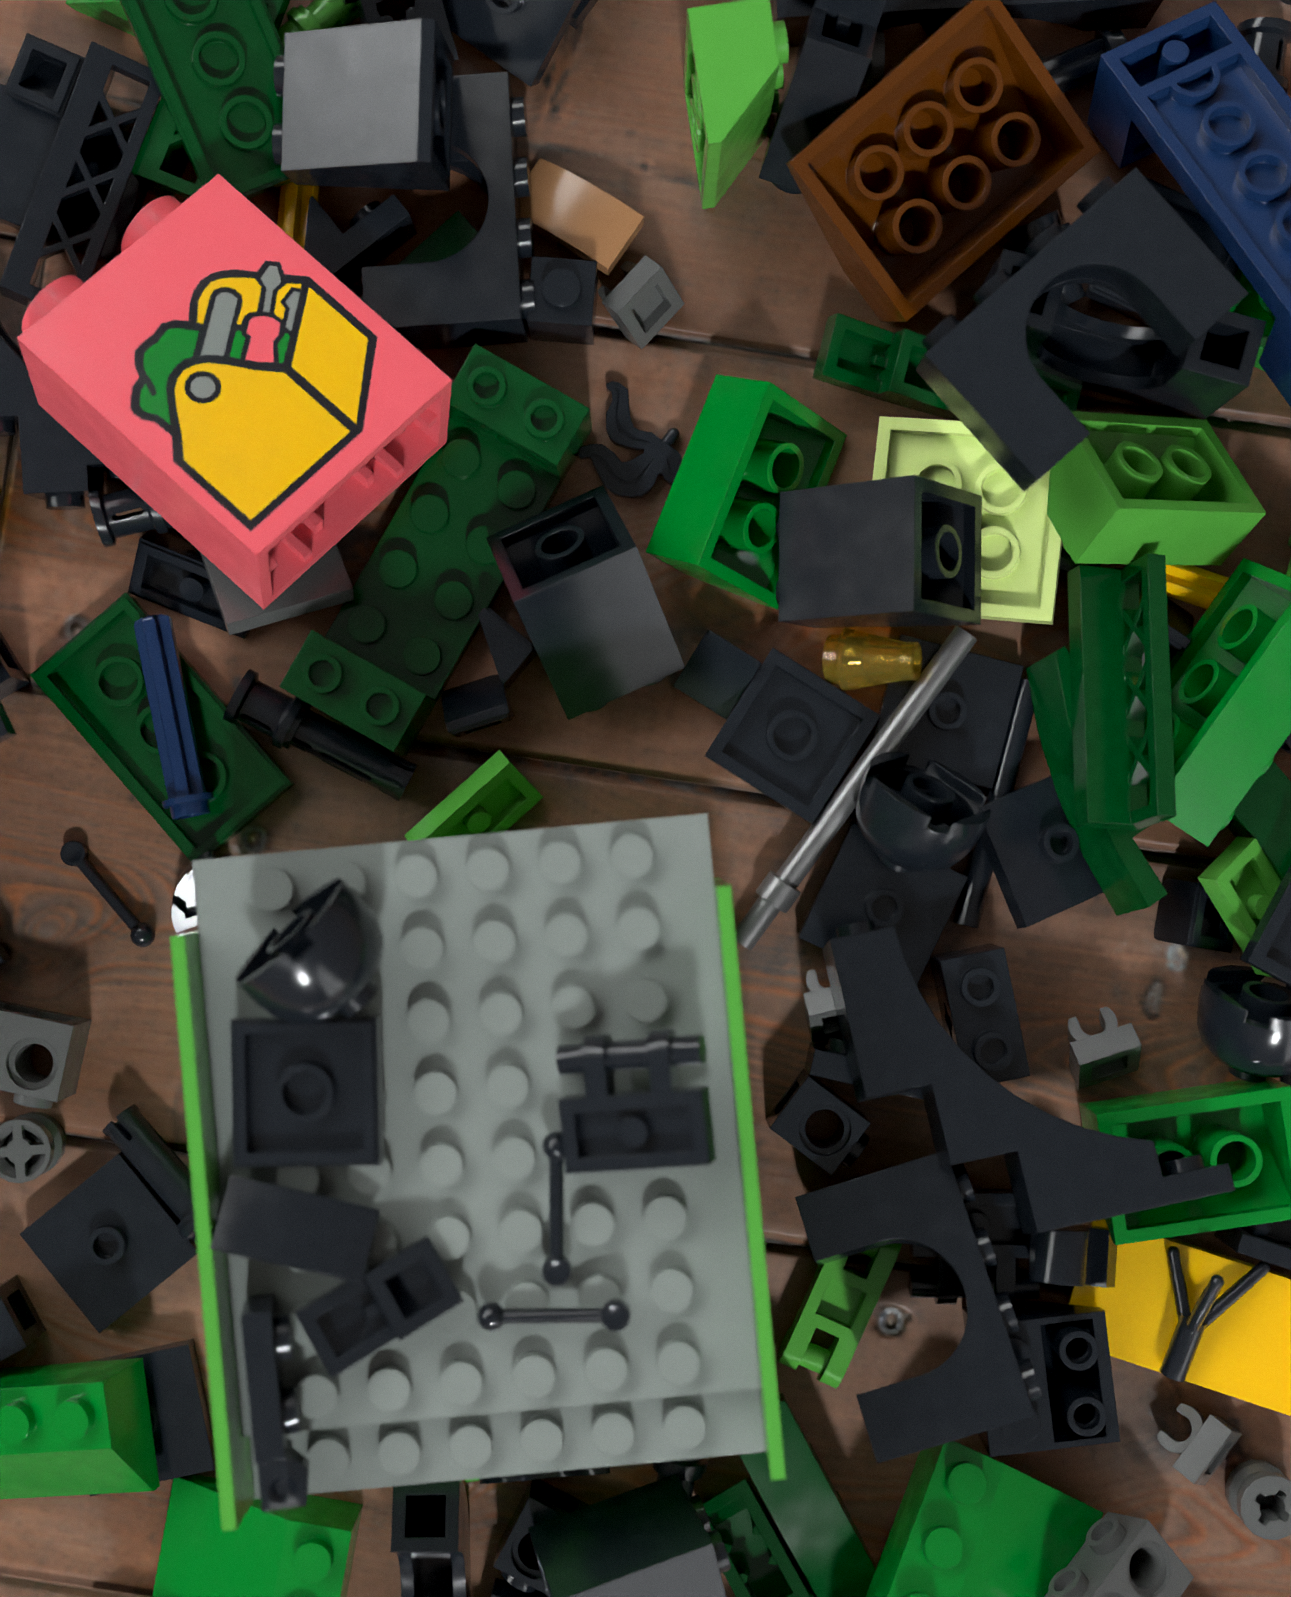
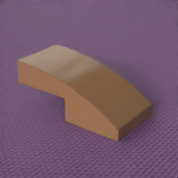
M540 158L530 172L531 197H520L521 218L531 217L535 234L556 248L562 244L586 261H597V269L609 276L643 227L644 216L585 179Z

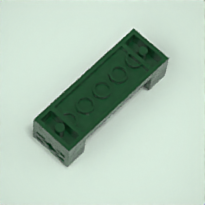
M477 344L473 346L451 386L447 443L421 467L353 586L354 600L343 604L325 637L311 629L279 685L285 691L395 753L405 756L408 754L480 628L481 622L478 614L483 608L488 609L492 607L505 584L486 537L546 511L577 458L578 451L583 447L592 431L590 408Z

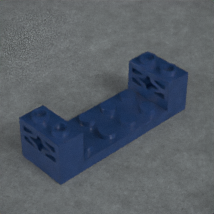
M1213 1L1100 56L1087 124L1119 169L1154 152L1157 154L1276 317L1258 363L1291 407V98L1218 3Z

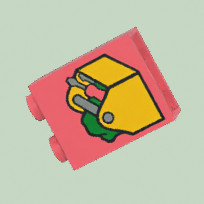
M220 174L216 175L183 203L173 196H162L142 208L130 222L121 242V253L85 283L75 275H66L44 287L28 306L22 320V334L17 337L38 404L262 609L269 606L447 443L452 379Z

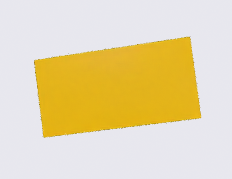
M1105 1219L1090 1222L1091 1226L1108 1228ZM1170 1237L1117 1245L1115 1287L1072 1286L1067 1304L1101 1307L1105 1311L1110 1356L1160 1372L1161 1364L1178 1323L1167 1249L1170 1246H1176L1180 1251L1191 1312L1213 1275H1220L1224 1279V1285L1218 1294V1297H1220L1243 1275L1249 1272L1255 1266L1254 1264ZM1270 1270L1247 1293L1204 1330L1185 1381L1291 1416V1276Z

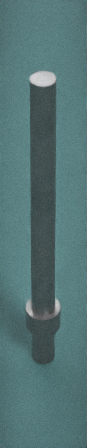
M959 626L953 629L777 873L770 870L756 890V893L760 895L735 929L736 941L752 950L780 911L788 912L801 894L797 887L856 808L861 782L870 761L881 753L896 752L974 646L977 641L975 637Z

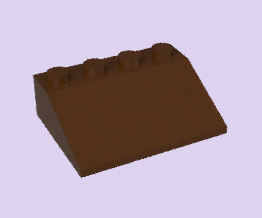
M971 0L788 160L786 165L844 273L881 322H907L1098 154L1101 149L1000 0Z

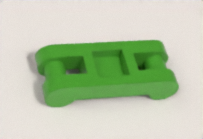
M889 1244L861 1252L870 1257L864 1274L845 1266L848 1257L818 1265L795 1319L782 1340L776 1362L794 1370L799 1365L818 1373V1381L836 1389L847 1371L896 1262L902 1244ZM816 1328L835 1336L833 1343L828 1349L810 1342Z

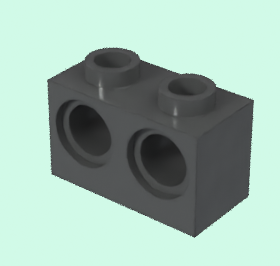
M0 1000V1090L14 1093L13 1102L16 1104L41 1109L52 1108L53 1102H59L76 1094L92 1020ZM36 1044L43 1045L52 1054L53 1069L49 1076L39 1073L32 1065L31 1052Z
M1107 1512L1103 1518L1090 1527L1086 1534L1085 1543L1067 1567L1060 1570L1052 1578L1048 1586V1592L1044 1597H1181L1194 1576L1149 1520Z

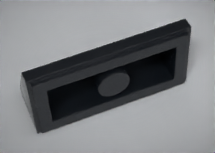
M170 528L169 532L159 534L155 529L143 534L139 538L128 593L228 632L199 550L175 528ZM250 630L236 633L233 635L245 639L248 636Z

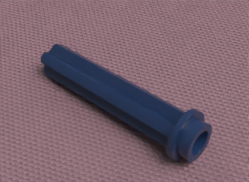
M169 615L145 616L135 621L134 630L168 800L162 801L163 809L170 808L172 820L211 813L209 801L215 798L214 793L206 792L173 622Z

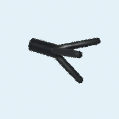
M1170 1246L1167 1249L1178 1323L1160 1367V1372L1164 1376L1178 1382L1185 1381L1204 1330L1270 1271L1269 1263L1260 1261L1220 1297H1218V1294L1224 1285V1279L1220 1275H1213L1191 1312L1180 1251L1176 1246Z

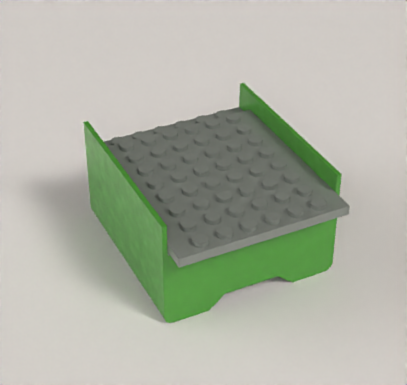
M708 813L192 860L198 930L171 936L170 945L222 1531L237 1530L254 1499H261L258 1467L255 1464L241 1315L245 1300H248L249 1296L274 1293L276 1315L290 1314L293 1359L281 1360L284 1388L297 1386L301 1431L288 1435L293 1441L292 1447L309 1459L308 1494L456 1480L474 1482L479 1481V1478L766 1452L771 1480L786 1479L732 890L729 883L719 877H713ZM335 878H340L349 888H354L364 898L377 916L383 934L382 962L371 978L378 986V989L372 999L355 1015H381L384 1161L380 1165L233 1167L231 1019L237 1017H273L256 1005L245 994L246 992L237 985L236 976L247 958L273 928L280 933L297 917L292 910L322 885ZM338 1011L333 1016H339L343 1014L340 1011ZM673 1029L676 1036L703 1034L706 1044V1062L704 1064L679 1066L678 1078L679 1087L708 1085L716 1160L710 1165L573 1174H566L564 1162V1256L571 1262L572 1270L570 1278L565 1284L560 1286L548 1284L543 1278L542 1269L544 1261L550 1256L549 1158L544 1154L542 1144L544 1138L551 1132H561L558 1100L566 1095L586 1094L584 1073L561 1075L558 1072L556 1064L557 1047L559 1045L583 1044L584 1038L590 1035L609 1034L613 1041L645 1039L649 1031ZM648 1068L616 1070L614 1074L615 1092L650 1089ZM232 1175L380 1210L366 1268L372 1267L402 1248L428 1236L464 1301L400 1341L394 1339L331 1379L293 1311L344 1281L210 1249L214 1223L227 1177ZM621 1299L627 1303L631 1312L628 1325L623 1330L616 1332L608 1330L602 1323L503 1324L498 1330L488 1331L479 1325L477 1319L478 1310L488 1302L499 1303L504 1309L603 1308L609 1300Z

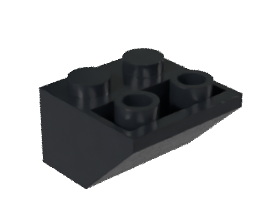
M1033 1300L1015 1301L1012 1307L1020 1331L1008 1334L1016 1360L1030 1358L1043 1398L1031 1401L1035 1413L1034 1417L978 1433L990 1457L1121 1442L1105 1311L1101 1307ZM962 1307L965 1328L967 1322V1307Z

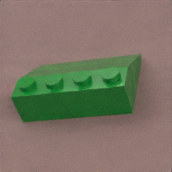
M956 1441L922 1450L919 1452L866 1597H1044L1048 1592V1586L1052 1578L1060 1570L1067 1567L1085 1543L1088 1530L1095 1522L1102 1518L1103 1512Z
M196 1474L174 1478L152 1597H347L363 1504L308 1494L307 1506L262 1512L261 1499H254L238 1529L222 1531L218 1479Z

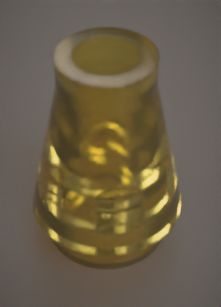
M844 628L841 634H830L825 641L822 659L824 677L828 683L839 685L843 691L902 680L916 681L919 679L922 669L921 646L919 642H905Z

